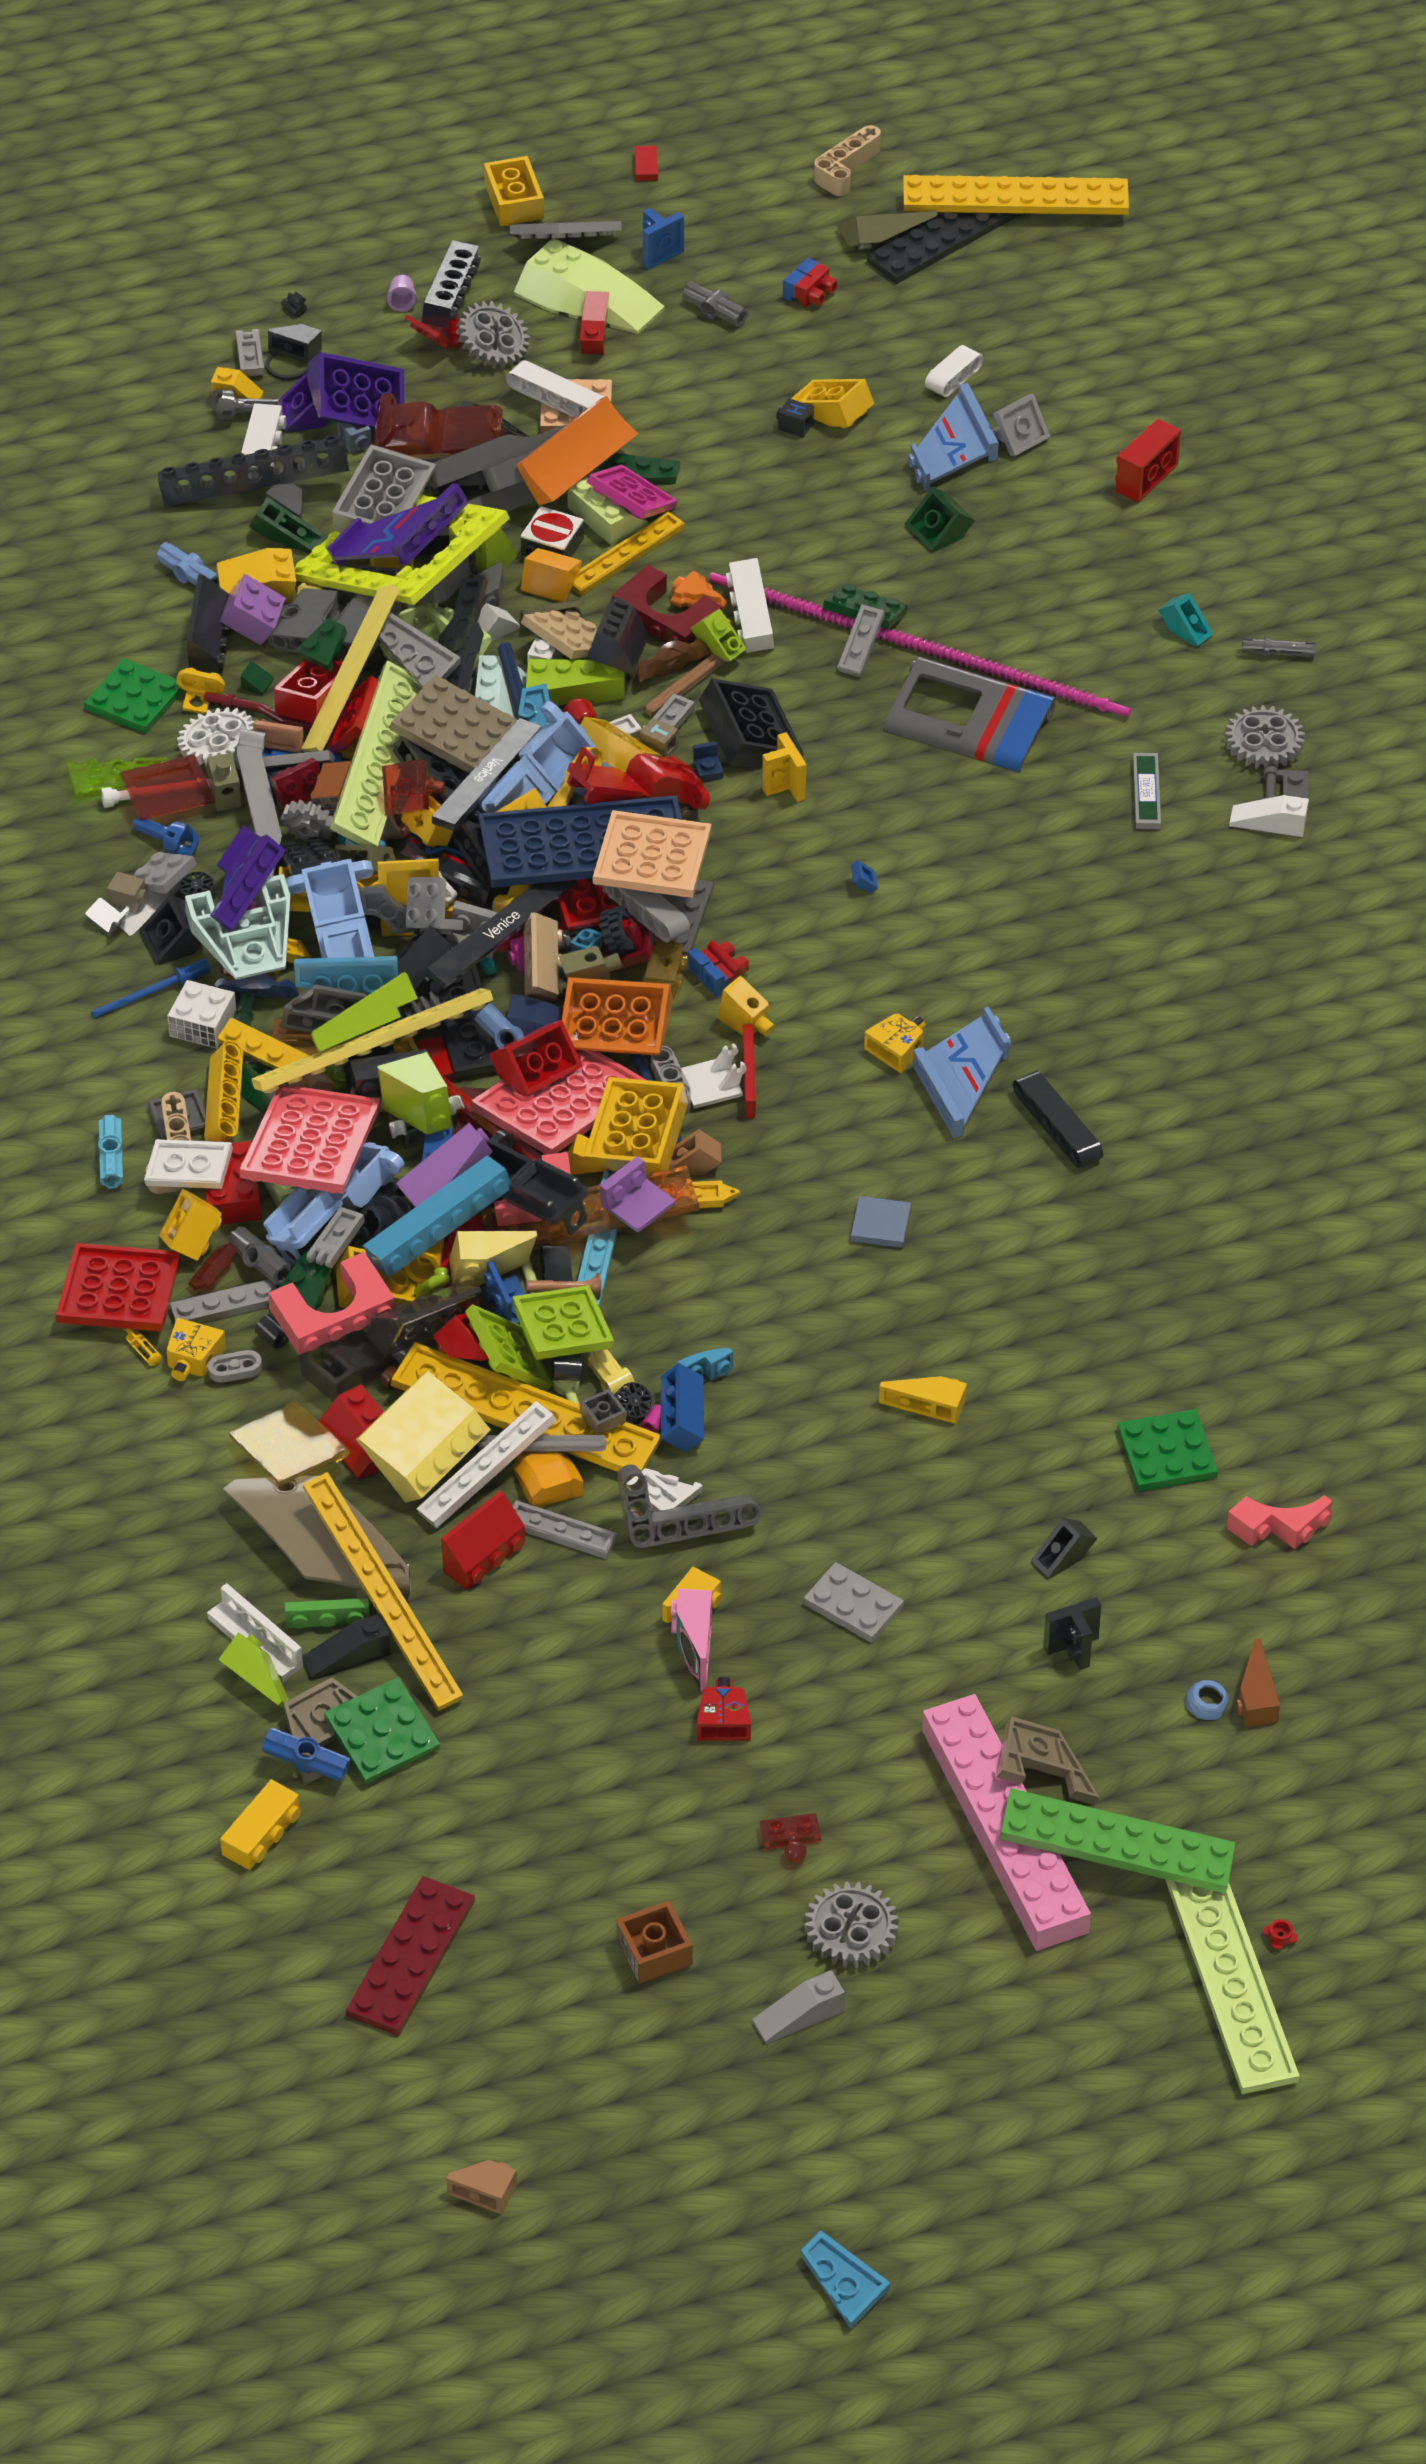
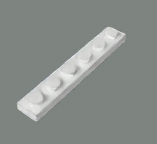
M536 1401L417 1508L419 1514L435 1528H438L557 1420L554 1415Z

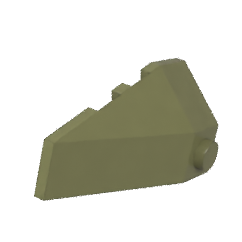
M937 211L856 216L837 223V228L849 247L858 246L859 250L872 249L873 244L884 241L937 216Z

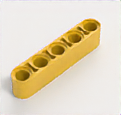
M226 1040L210 1057L205 1141L230 1142L238 1133L243 1050L233 1040Z

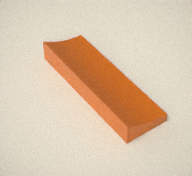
M606 396L599 399L516 464L540 506L555 501L639 433L622 418Z

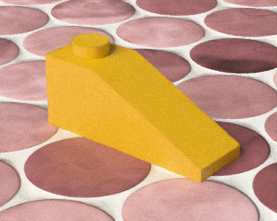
M942 1376L881 1382L879 1403L956 1424L966 1402L967 1383Z

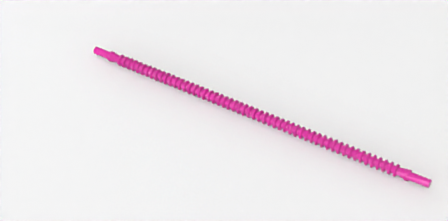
M713 572L710 574V582L728 587L725 576ZM768 587L764 589L765 598L769 604L775 602L776 606L781 604L782 608L787 606L788 610L793 608L794 612L800 610L801 614L806 612L807 616L812 614L813 618L818 616L819 620L825 618L826 622L831 620L832 624L837 622L838 626L844 625L846 629L850 627L851 630L856 619L825 610L823 607L820 608V604L814 606L813 602L809 604L807 600L802 602L801 598L795 600L794 596L790 598L788 594L783 596L782 592L776 593L774 589L770 591ZM880 627L876 636L877 639L882 637L883 641L889 639V643L895 641L896 645L901 643L902 647L907 645L908 649L913 647L915 651L920 649L921 653L926 651L927 655L933 654L935 658L940 656L941 660L946 658L947 662L953 660V664L959 662L960 666L965 664L966 668L972 666V670L978 668L979 672L983 670L985 674L990 672L992 676L998 675L999 679L1004 677V680L1010 679L1012 683L1017 681L1018 685L1023 683L1024 687L1030 685L1031 689L1036 687L1037 691L1042 689L1043 693H1047V691H1049L1050 695L1055 693L1056 697L1062 696L1064 700L1069 698L1070 702L1075 700L1076 704L1082 702V706L1088 704L1089 708L1094 706L1104 713L1109 711L1128 718L1131 714V708L1110 702L1109 698H1097L1096 694L1090 696L1088 691L1083 693L1082 689L1076 691L1075 687L1070 689L1069 685L1064 687L1063 683L1057 685L1056 681L1051 683L1050 679L1045 681L1044 677L1038 679L1037 675L1032 677L1029 672L1027 674L1023 670L1018 672L1017 668L1012 670L1011 666L1005 668L1004 664L999 666L998 662L993 664L992 660L986 662L985 658L980 660L979 656L974 658L973 654L967 656L966 652L954 651L952 647L948 649L946 645L941 647L940 643L935 645L934 641L928 643V639L922 641L921 637L916 639L915 635L909 637V633L903 635L902 631L897 633L896 629L891 631L890 629L887 630Z

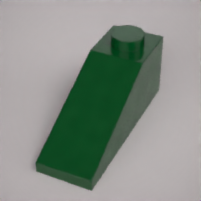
M268 497L249 525L250 528L269 540L309 554L312 553L313 548L321 545L327 537Z

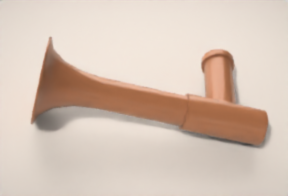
M596 1273L594 1278L587 1281L527 1280L525 1290L526 1292L539 1293L589 1285L596 1300H599L602 1284L600 1274Z

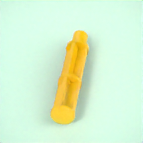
M124 1329L128 1334L126 1340L149 1366H156L160 1363L162 1355L149 1343L144 1335L137 1329ZM145 1341L151 1346V1348H152L156 1353H152V1352L145 1346V1344H144ZM138 1347L149 1356L148 1360L137 1349Z

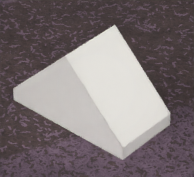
M485 603L481 609L479 617L480 626L491 636L492 641L520 629V624L507 611Z

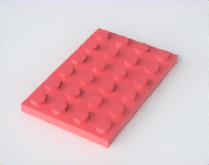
M576 1050L583 1067L527 1096H523L501 1080L473 1099L470 1109L546 1155L556 1154L571 1144L577 1133L584 1135L593 1128L608 1077L646 1079L599 1051Z
M280 1084L242 1163L240 1178L343 1194L379 1112L380 1099Z

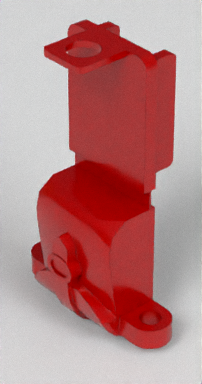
M581 747L576 762L569 763L567 771L570 773L567 784L572 787L586 788L587 792L584 800L587 803L634 800V797L641 798V796H646L647 798L677 796L679 803H688L694 809L705 810L710 803V794L704 788L702 780L695 775V772L688 764L675 755H672V757H657L645 753L637 754L630 760L626 772H622L619 768L595 766L596 757L586 747ZM584 756L588 758V765L582 764Z

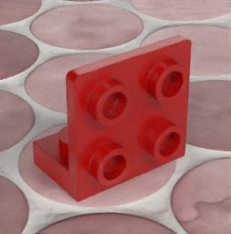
M407 314L405 316V319L411 322L409 327L448 350L450 346L457 350L461 347L463 342H458L460 335L456 334L458 329L456 325L459 318L456 317L455 321H451L447 329L421 323Z

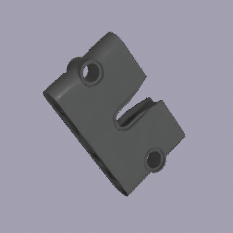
M303 588L292 604L282 608L280 613L282 618L270 634L268 641L278 651L297 653L296 649L327 618H330L344 625L347 630L345 640L341 643L339 655L334 656L345 658L374 597L358 594L342 611L343 607L339 605L337 600V591ZM394 601L390 612L398 617L402 610V605L400 602ZM378 638L367 659L371 657L377 646L382 643Z

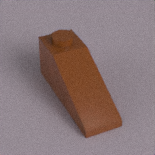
M1260 1638L1254 1640L1241 1684L1240 1696L1238 1700H1235L1237 1716H1242L1245 1727L1276 1723L1279 1719L1280 1703Z

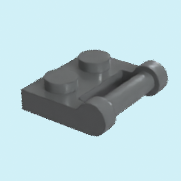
M1268 766L1264 769L1263 777L1266 780V797L1264 799L1276 797V782H1283V795L1308 799V771L1278 770L1274 766Z

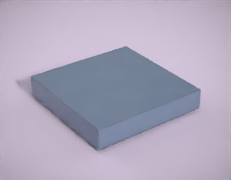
M859 1196L851 1241L903 1248L911 1203Z

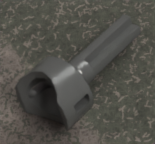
M219 389L213 391L211 405L216 412V420L233 421L235 412L252 413L254 403L278 405L279 401L278 399H235L233 390Z

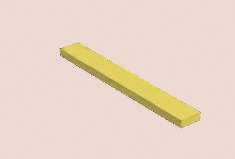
M395 585L379 587L301 748L305 753L323 751L400 589Z

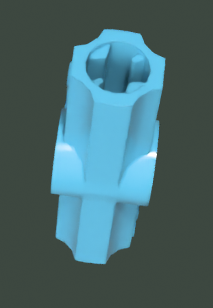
M105 1115L103 1119L99 1120L100 1183L108 1189L118 1188L120 1184H123L122 1121L114 1115Z

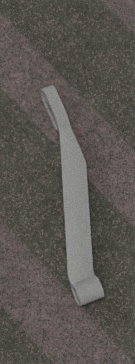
M241 728L236 756L255 834L261 837L268 835L280 845L282 834L262 756L266 733ZM275 867L268 877L274 876ZM258 892L255 897V905L262 906Z

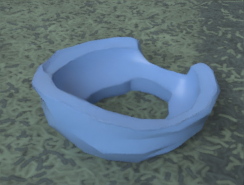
M1202 1680L1194 1683L1187 1691L1186 1707L1190 1713L1203 1720H1216L1222 1717V1713L1229 1702V1696L1225 1688L1213 1680ZM1205 1687L1214 1688L1223 1697V1700L1218 1705L1205 1703L1200 1699L1199 1691Z

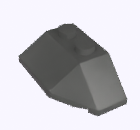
M313 985L284 1006L280 1028L312 1033L367 995L360 992Z

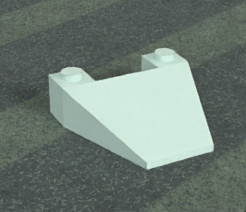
M284 874L266 879L259 890L262 907L246 910L235 928L231 931H228L210 916L215 908L210 891L185 896V912L192 934L235 980L286 968L290 893Z

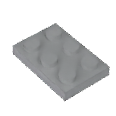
M835 1562L804 1597V1605L873 1643L904 1608V1600Z

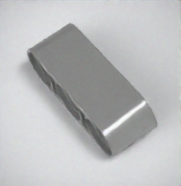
M662 1046L660 1055H650L651 1071L656 1081L684 1084L688 1101L686 1115L691 1109L690 1086L672 1049Z

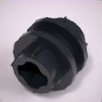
M402 1196L375 1197L361 1211V1214H364L365 1222L360 1227V1232L365 1239L370 1241L414 1209L415 1206Z

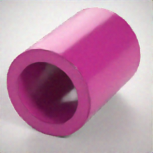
M654 1405L641 1423L642 1428L654 1433L659 1432L661 1429V1405Z

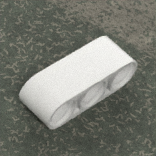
M964 345L959 346L929 372L925 380V387L943 397L950 396L959 388V385L965 383L980 369L983 363V355Z

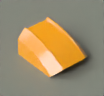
M522 1452L519 1454L513 1466V1471L530 1505L543 1508L547 1505L584 1495V1482L577 1468L565 1452Z

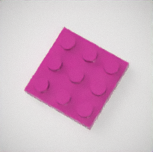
M624 465L590 474L586 483L593 487L592 489L595 492L608 496L615 505L630 510L631 515L638 519H644L675 509L678 503L677 499Z

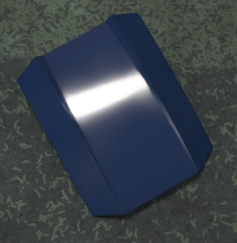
M511 994L506 1019L513 1026L519 1027L525 1036L544 1025L561 1020L563 1008L538 998ZM507 1032L505 1036L506 1042L509 1044L514 1041V1037L510 1032Z

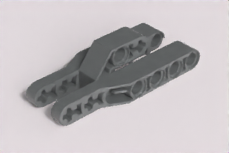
M566 425L532 438L508 434L433 462L436 464V469L429 479L430 485L436 488L482 470L490 493L469 500V504L510 511L533 502L535 498L516 464Z

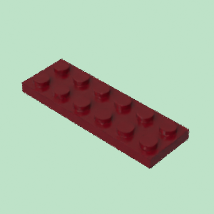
M422 1876L346 2008V2016L400 2036L475 1903V1895Z

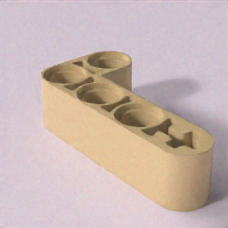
M865 126L816 158L814 162L815 183L833 195H847L850 192L851 171L880 152V129L876 126Z
M169 1092L163 1096L161 1101L166 1140L191 1141L185 1099L178 1092ZM176 1109L177 1113L172 1114V1110ZM147 1186L155 1194L191 1189L187 1187Z

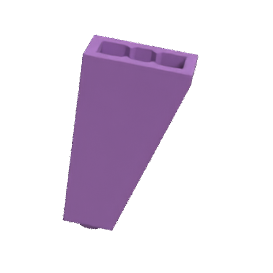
M468 1123L396 1184L411 1203L417 1207L485 1156H490L493 1152L487 1145L490 1139L481 1128L475 1130Z

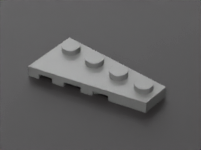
M389 612L377 638L422 688L435 675L446 680L460 665V657Z

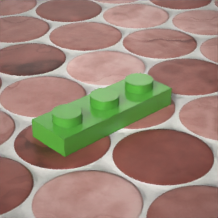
M369 1598L285 1602L286 1628L301 1629L305 1627L350 1625L353 1622L370 1617Z

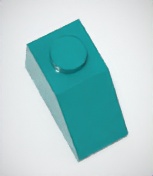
M1191 593L1174 597L1158 609L1168 629L1195 647L1214 634Z

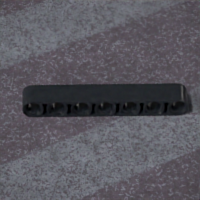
M541 1244L540 1266L542 1280L573 1281L569 1245ZM581 1353L550 1358L553 1381L581 1380Z

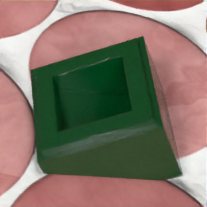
M252 661L249 662L240 677L242 689L264 695L274 680L272 675Z

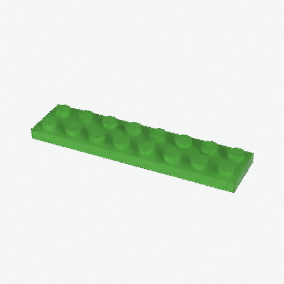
M1012 1788L1009 1791L999 1838L1225 1894L1228 1888L1235 1842Z

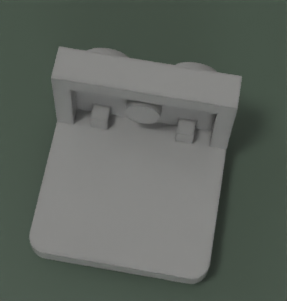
M409 878L406 928H416L422 931L431 925L439 934L452 935V930H463V920L445 919V878Z

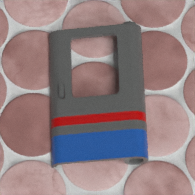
M918 657L910 665L909 675L887 716L884 731L1021 772L1024 759L1043 721H1049L1054 713L1056 698ZM922 677L982 696L967 725L959 726L904 708L917 681Z

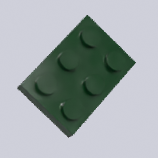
M842 584L824 599L823 609L856 619L861 604L884 610L885 616L880 627L887 630L906 615L908 605L900 603L898 599H887L878 596L873 591L859 590L851 584Z

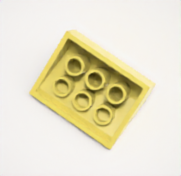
M426 1371L356 1440L405 1503L423 1498L490 1431V1428L472 1406L433 1374Z

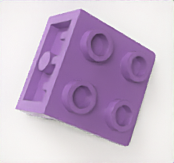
M638 1156L599 1185L602 1207L636 1232L643 1230L675 1205L674 1198L646 1178L645 1161Z

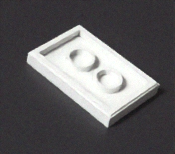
M156 1139L144 1178L146 1186L222 1189L233 1150L232 1143Z

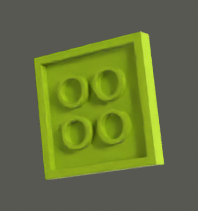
M589 1285L513 1296L512 1306L536 1360L613 1348L614 1339Z
M473 1304L465 1311L470 1320L469 1325L471 1329L476 1332L480 1340V1347L489 1358V1366L495 1372H502L514 1380L523 1381L532 1387H537L544 1391H547L554 1385L541 1359H535L521 1325Z

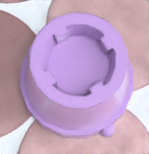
M398 275L391 281L390 289L387 293V302L393 310L406 312L411 310L417 302L414 284L409 276Z

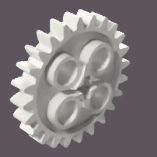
M229 707L223 712H220V709L217 708L215 713L207 710V715L205 716L198 714L199 719H190L191 725L185 724L183 725L184 730L179 731L180 737L177 740L183 758L188 759L190 764L196 762V765L200 766L205 763L206 766L207 758L211 756L231 753L233 760H236L241 728L253 730L254 721H252L250 715H246L245 711L239 713L237 708L230 712Z

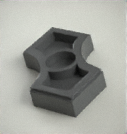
M385 884L360 887V898L365 915H374L384 920L389 926L392 935L418 931L416 928H406L407 905L394 900L389 895Z

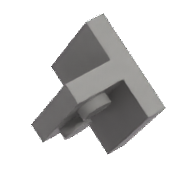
M1028 394L993 413L998 426L992 429L997 440L1005 442L1010 456H1016L1050 437L1034 394Z
M455 901L452 919L463 920V930H452V935H446L445 939L453 948L498 912ZM497 948L488 954L486 958L493 959Z

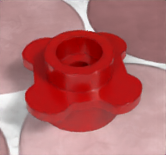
M1275 1920L1270 1926H1266L1263 1931L1264 1935L1271 1940L1272 1948L1277 1950L1282 1949L1286 1944H1294L1298 1940V1935L1293 1932V1927L1287 1920Z

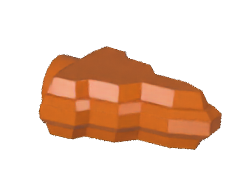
M692 571L686 578L678 576L672 585L671 591L673 596L670 604L676 607L683 608L686 606L690 608L703 596L721 605L722 611L727 607V601L723 596L714 591L712 585L706 582V578L695 571Z

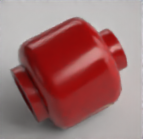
M572 699L563 710V712H568L578 725H581L584 717L598 719L592 703L587 699Z

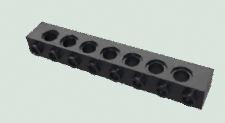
M331 435L323 440H305L301 444L293 446L284 444L272 450L259 449L254 453L246 455L238 453L226 459L213 458L208 462L200 464L192 462L179 468L166 467L158 472V483L165 507L349 471V461L343 436ZM319 453L328 454L326 458L317 457ZM297 457H302L305 459V461H303L302 463H297L294 461V459ZM273 462H280L282 464L280 467L271 466ZM251 466L259 468L255 472H251L248 470V468ZM227 471H233L236 474L233 476H226L224 473ZM209 475L212 479L205 481L201 477ZM180 480H187L189 484L180 485L178 482Z
M402 736L399 737L393 749L394 754L421 794L432 796L442 805L458 788L461 782L446 760ZM476 806L453 831L451 838L480 881L491 886L478 823V814L481 811Z

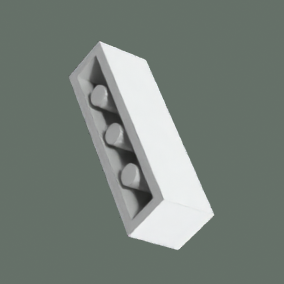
M254 403L241 453L246 455L254 453L259 449L272 450L277 449V445H281V430L286 428V416L282 415V406ZM251 466L248 468V470L251 472H255L259 469L255 466Z
M758 558L729 563L730 573H726L728 587H733L734 590L730 592L732 606H737V611H733L736 625H741V630H737V633L747 648L746 653L774 648L773 633Z

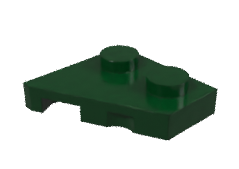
M327 618L296 649L299 657L331 672L334 667L332 663L335 655H339L341 643L345 640L347 630L344 625Z

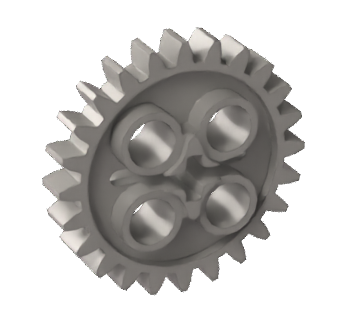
M484 301L481 302L480 306L475 302L472 307L468 306L465 312H462L456 325L458 327L456 334L460 335L458 342H464L462 349H469L468 356L475 355L476 362L481 359L484 360V366L491 363L494 369L497 364L502 369L505 368L506 364L512 367L514 362L519 363L529 347L528 340L530 336L526 334L528 328L521 327L524 320L517 321L518 314L511 315V308L503 310L501 303L498 307H495L493 301L490 302L489 306Z
M1264 705L1261 706V710H1257L1252 706L1251 712L1243 709L1242 715L1235 713V719H1229V725H1226L1225 732L1226 748L1231 749V756L1237 755L1238 762L1245 759L1246 766L1255 763L1256 769L1260 764L1264 765V768L1269 765L1278 768V763L1287 766V760L1294 762L1295 756H1300L1301 750L1304 748L1305 733L1303 732V725H1298L1299 719L1292 720V713L1283 715L1284 709L1275 712L1274 706L1270 710H1266Z
M847 1881L845 1882L844 1889H840L837 1884H834L833 1892L824 1888L823 1897L815 1895L814 1904L809 1903L808 1913H805L807 1942L813 1943L814 1952L821 1950V1959H825L830 1955L832 1957L831 1964L833 1965L838 1960H842V1965L846 1968L848 1962L853 1961L855 1968H858L859 1961L861 1960L867 1966L870 1965L871 1957L880 1961L881 1952L888 1954L889 1945L894 1946L895 1936H898L899 1916H896V1907L890 1906V1898L882 1899L881 1890L874 1894L871 1893L872 1885H868L865 1890L861 1889L860 1882H857L855 1888H851ZM862 1906L857 1912V1921H854L858 1907ZM847 1928H850L848 1931V1937L846 1941L842 1943V1941L845 1939L847 1935Z

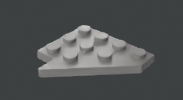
M621 221L510 225V234H519L520 239L533 238V234H535V238H549V234H551L552 238H566L565 233H567V237H581V232H583V236H597L598 231L599 236L613 235V231L622 230Z

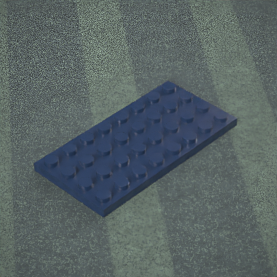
M677 796L479 813L478 823L491 887L593 878L612 810L682 820Z

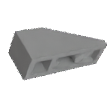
M831 1970L806 1980L754 2017L752 2022L766 2045L843 2013L845 1992Z

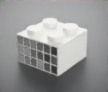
M187 980L168 1014L170 1037L218 1048L220 1044L217 1039L218 1035L229 1019L234 1018L236 1015L235 992Z

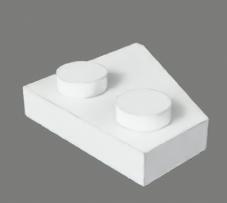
M647 1468L641 1471L647 1480L650 1505L653 1512L685 1506L702 1493L703 1485L694 1482L692 1486L678 1482L679 1477L662 1475L658 1471ZM635 1476L627 1484H634L637 1482L638 1477Z

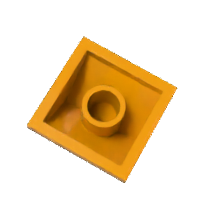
M537 548L524 559L520 590L521 592L556 602L567 601L582 561Z

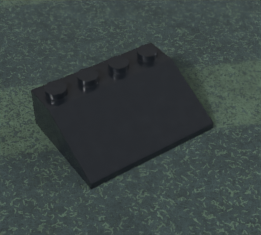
M711 678L700 696L699 702L730 766L748 769L763 766V754L777 751V735L786 732L803 757L804 752L773 689Z

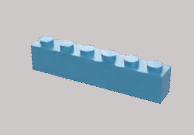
M488 1155L368 1241L363 1247L373 1266L387 1278L401 1270L509 1191L508 1185L511 1182L506 1169Z

